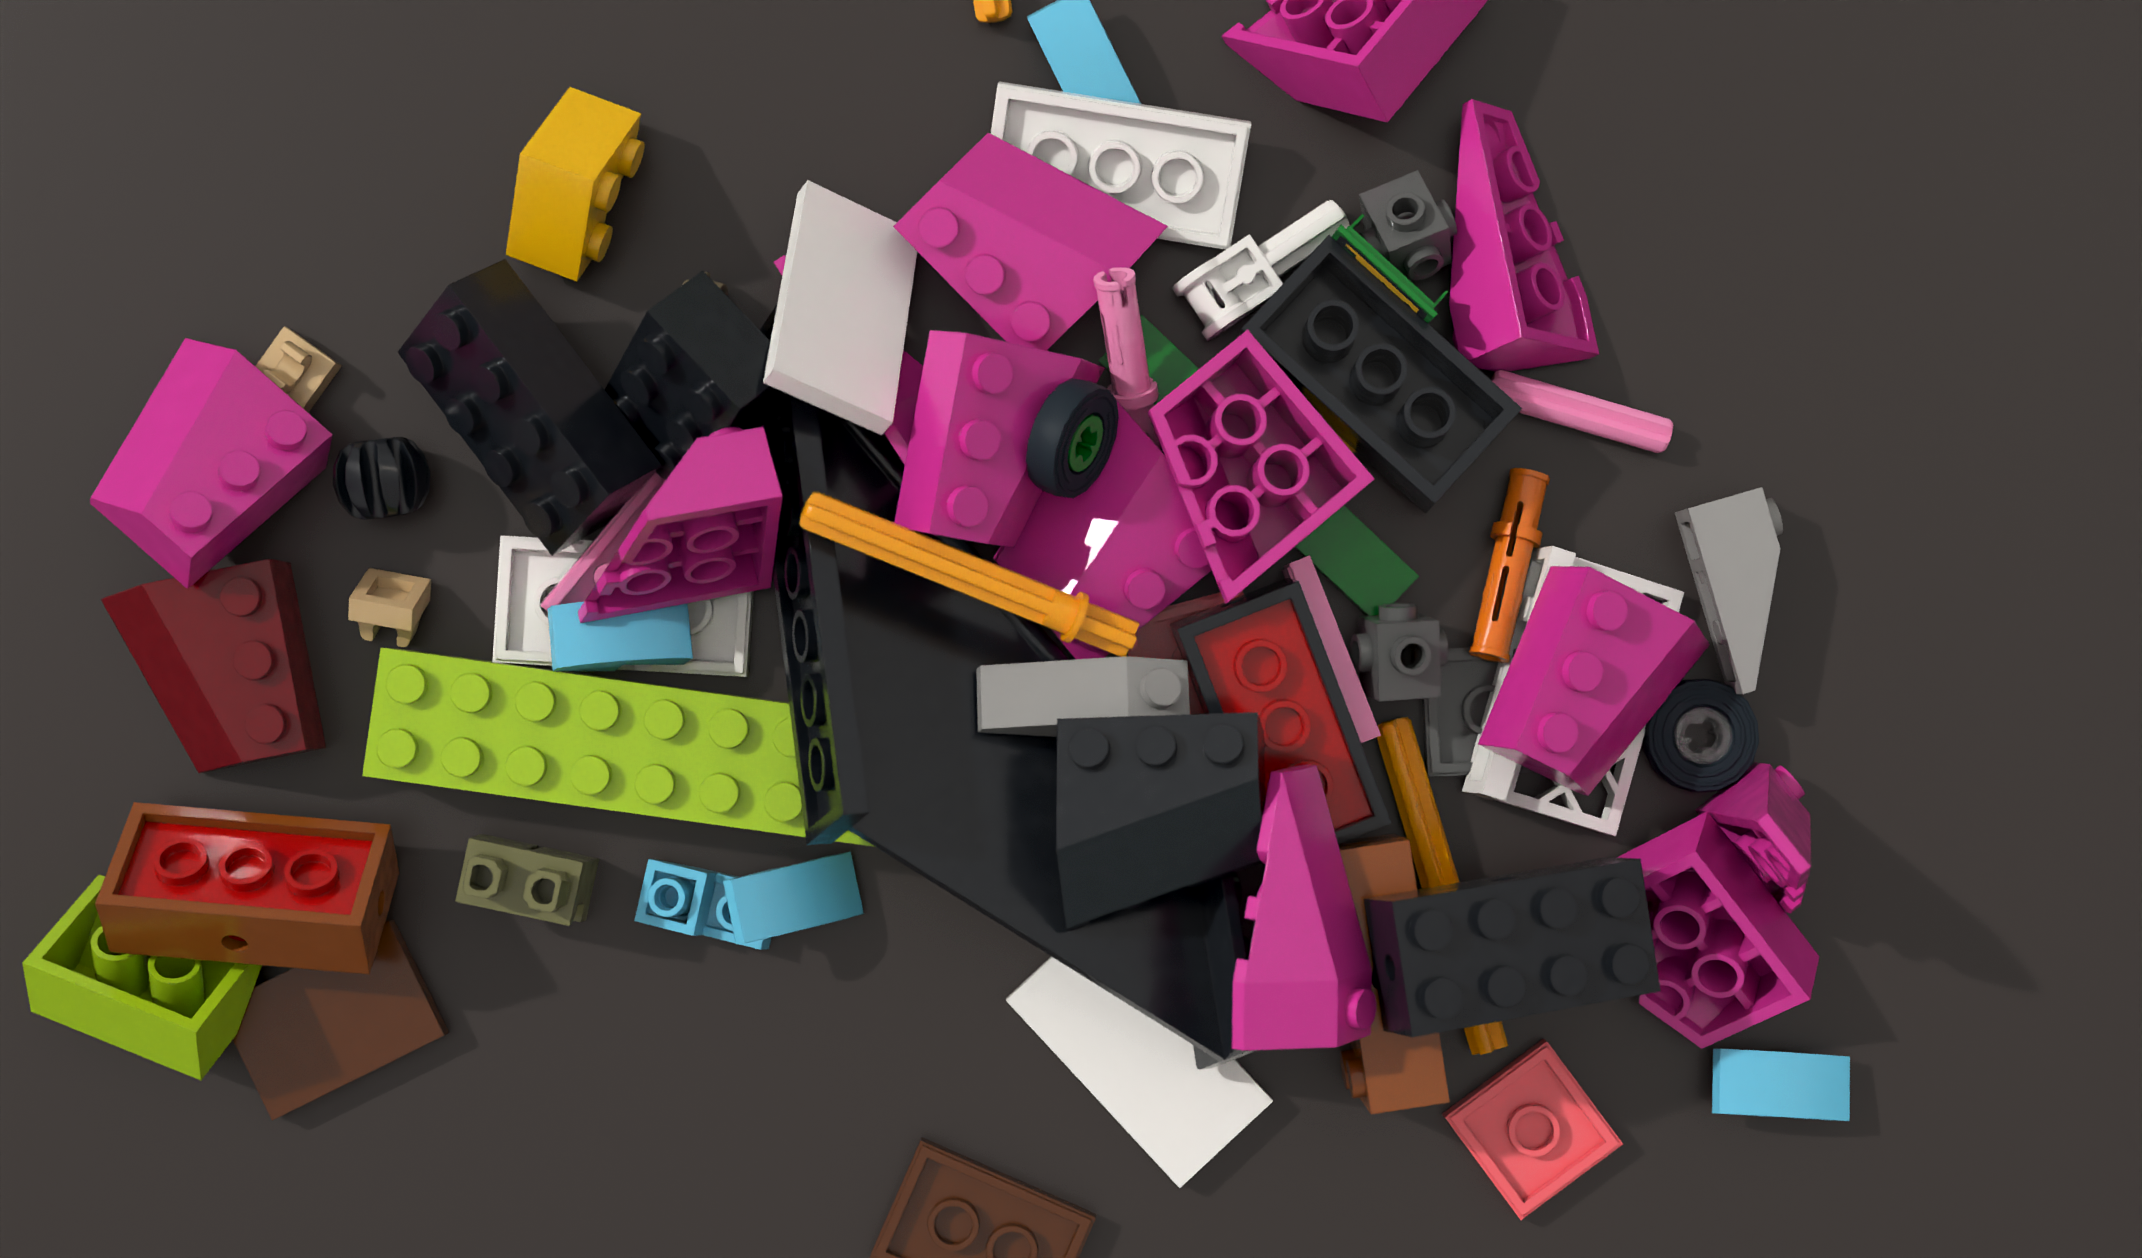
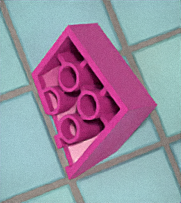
M1266 0L1271 9L1268 13L1247 29L1238 22L1221 37L1229 48L1294 100L1388 123L1488 0Z
M988 132L893 227L1006 342L1047 351L1098 301L1097 291L1093 282L1094 276L1104 271L1107 276V282H1111L1110 268H1131L1168 226Z
M1248 329L1148 411L1149 418L1225 604L1248 587L1374 480L1369 471Z
M185 338L92 494L90 504L185 588L189 589L326 469L333 434L237 350Z
M1117 401L1119 419L1116 439L1110 457L1096 481L1086 492L1075 498L1055 496L1042 491L1015 546H1000L993 559L999 566L1073 596H1076L1079 592L1089 595L1090 603L1139 622L1138 631L1212 570L1165 455ZM1052 630L1074 659L1105 658L1110 654L1076 639H1073L1070 643L1061 641L1060 633Z
M728 427L717 430L707 437L695 440L644 509L578 611L580 623L771 588L782 493L763 427L747 430Z

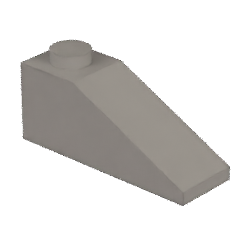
M1763 487L1674 512L1726 685L1731 686L1736 694H1746L1756 690L1781 550L1777 536L1783 533L1782 518L1775 501L1772 498L1766 499Z
M1122 656L982 665L976 669L978 732L1057 737V719L1190 714L1187 660Z

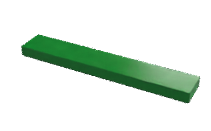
M1141 315L1149 376L1153 379V382L1156 381L1159 396L1158 400L1154 402L1155 406L1199 370V368ZM1106 352L1098 360V364L1104 367L1110 374ZM1345 505L1294 547L1303 557L1310 555L1314 567L1366 616L1379 615V605L1395 603L1419 577L1414 570Z

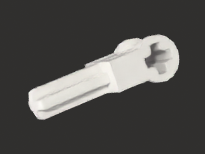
M1333 200L1325 201L1259 246H1257L1250 234L1216 257L1188 273L1172 287V290L1177 297L1185 296L1204 324L1205 328L1202 334L1209 341L1263 306L1282 286L1283 283L1279 277L1305 261L1328 235L1333 236L1340 225L1347 228L1350 225L1349 221L1338 204Z

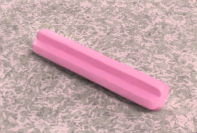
M1504 370L1494 372L1491 377V381L1522 408L1519 413L1654 453L1665 451L1670 443L1673 433V422L1668 418Z

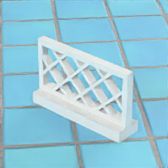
M1555 546L1533 548L1523 591V599L1509 652L1510 660L1509 663H1498L1492 684L1495 686L1494 692L1489 694L1480 726L1483 728L1482 732L1513 659V650L1518 647L1550 566L1591 567L1645 596L1661 600V604L1678 613L1684 592L1578 558L1576 553ZM1646 725L1615 762L1614 774L1612 775L1609 770L1601 779L1608 793L1601 818L1583 813L1571 789L1553 781L1555 786L1534 798L1514 792L1521 765L1478 745L1482 733L1477 736L1470 761L1473 764L1469 774L1466 775L1462 792L1499 801L1603 834L1616 836ZM1560 795L1566 807L1549 803V801Z

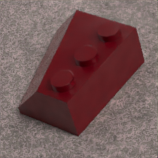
M265 559L210 570L189 589L185 588L175 578L140 584L101 599L198 773L326 748L291 562Z

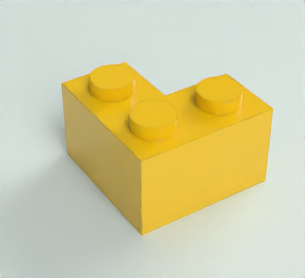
M568 88L520 153L506 248L507 256L576 282L592 260L600 262L603 259L613 232L612 226L605 224L606 214L612 209L617 199L622 178L624 176L633 178L643 157L645 143L637 139L641 113L578 89Z

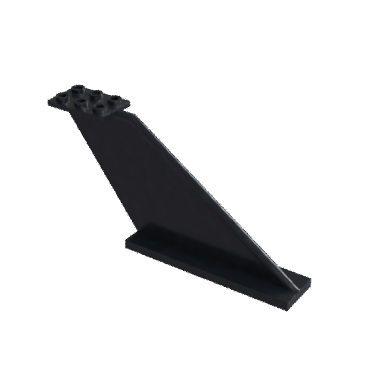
M777 304L760 329L769 341H771ZM779 390L755 428H764L782 493L773 579L806 844H830L848 830L1193 1044L1196 1066L1199 1070L1213 1068L1258 1051L1232 1049V999L1235 966L1237 959L1249 960L1251 949L1248 939L1242 933L1238 909L1241 904L1242 889L1237 874L1234 872L1192 888L1186 886L1149 899L1147 904L1127 911L1121 909L1090 920V924L1071 931L1066 930L1056 852L1057 737L978 732L976 669L982 665L1068 660V658L1037 623L802 529L800 526V516L807 499L813 492L823 493L894 522L905 466L877 433ZM916 531L982 558L968 540Z

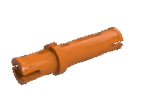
M1525 468L1510 469V479L1500 521L1494 522L1492 525L1490 537L1496 541L1482 595L1474 639L1469 649L1471 656L1491 662L1509 663V652L1523 599L1533 548L1540 547L1543 535L1537 528L1546 487L1549 485L1550 478L1544 473ZM1503 590H1504V595H1503V599H1502V604H1501V608H1500V612H1499V607H1500V603H1501V598H1502V594H1503Z

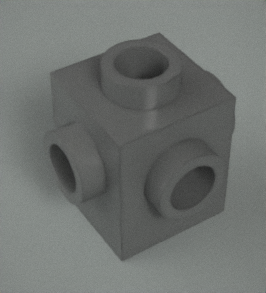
M1418 170L1359 194L1361 214L1365 215L1362 219L1364 231L1359 234L1409 280H1423L1437 273L1442 267L1452 264L1450 237L1457 235V226L1453 214L1444 199L1434 201Z
M1411 603L1379 605V615L1358 617V634L1352 635L1350 657L1356 672H1359V680L1366 696L1379 702L1441 697L1440 667L1445 666L1447 663L1448 642L1444 630L1439 628V620L1417 613V605Z

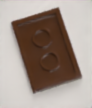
M392 919L385 922L370 975L292 968L254 987L233 1042L273 1121L445 1036L449 1031L395 920Z
M922 1137L869 1258H1079L1096 1220V1214Z

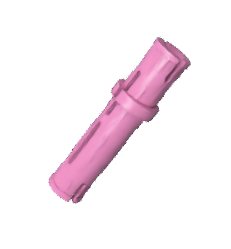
M1110 268L1111 282H1107V276L1104 271L1097 273L1093 278L1097 291L1112 383L1107 389L1110 390L1119 404L1161 450L1162 447L1148 415V411L1154 406V402L1158 400L1159 393L1156 381L1153 382V379L1149 376L1135 286L1136 275L1134 270L1130 268Z

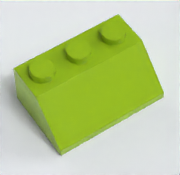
M99 874L22 963L31 1012L201 1081L237 1035L262 965L110 952L95 905L105 876Z

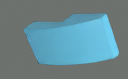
M1057 0L1027 16L1063 92L1142 104L1090 0Z
M584 601L552 605L548 608L552 670L555 672L616 671L622 665H684L693 658L688 603L580 623L578 611Z
M851 852L833 854L723 881L736 945L784 935L864 914Z
M648 859L634 921L691 936L704 935L736 944L723 881L739 876L663 860ZM771 938L739 945L759 950L769 949Z
M1713 1049L1712 1113L1850 1121V1056Z

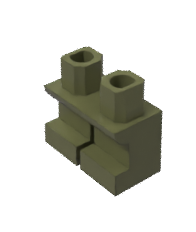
M479 834L468 840L455 902L570 926L573 921H586L599 858L548 847L537 849L538 845Z

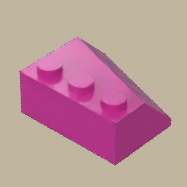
M930 330L894 523L924 533L991 545L1014 547L1043 491L1029 478L1026 464L1028 439L1037 414L1047 397L1058 385L1071 378L1097 384L1105 368L1081 358L973 334Z
M1550 566L1478 745L1577 793L1589 796L1710 644L1694 620L1591 567Z
M1708 811L1617 857L1641 859L1661 990L1660 992L1639 995V1004L1703 1049L1811 999L1820 956Z

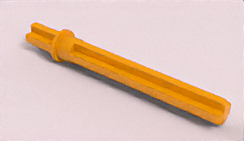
M813 492L803 507L800 516V526L802 529L1060 633L1061 641L1070 643L1073 639H1076L1119 657L1126 656L1129 648L1132 649L1137 637L1135 634L1139 627V622L1090 603L1089 595L1079 592L1076 596H1073L820 492Z
M1400 717L1383 722L1378 725L1381 736L1377 737L1404 831L1407 839L1410 840L1411 853L1421 887L1424 889L1459 883L1412 722L1408 717ZM1502 1021L1464 1028L1472 1055L1487 1054L1508 1046Z

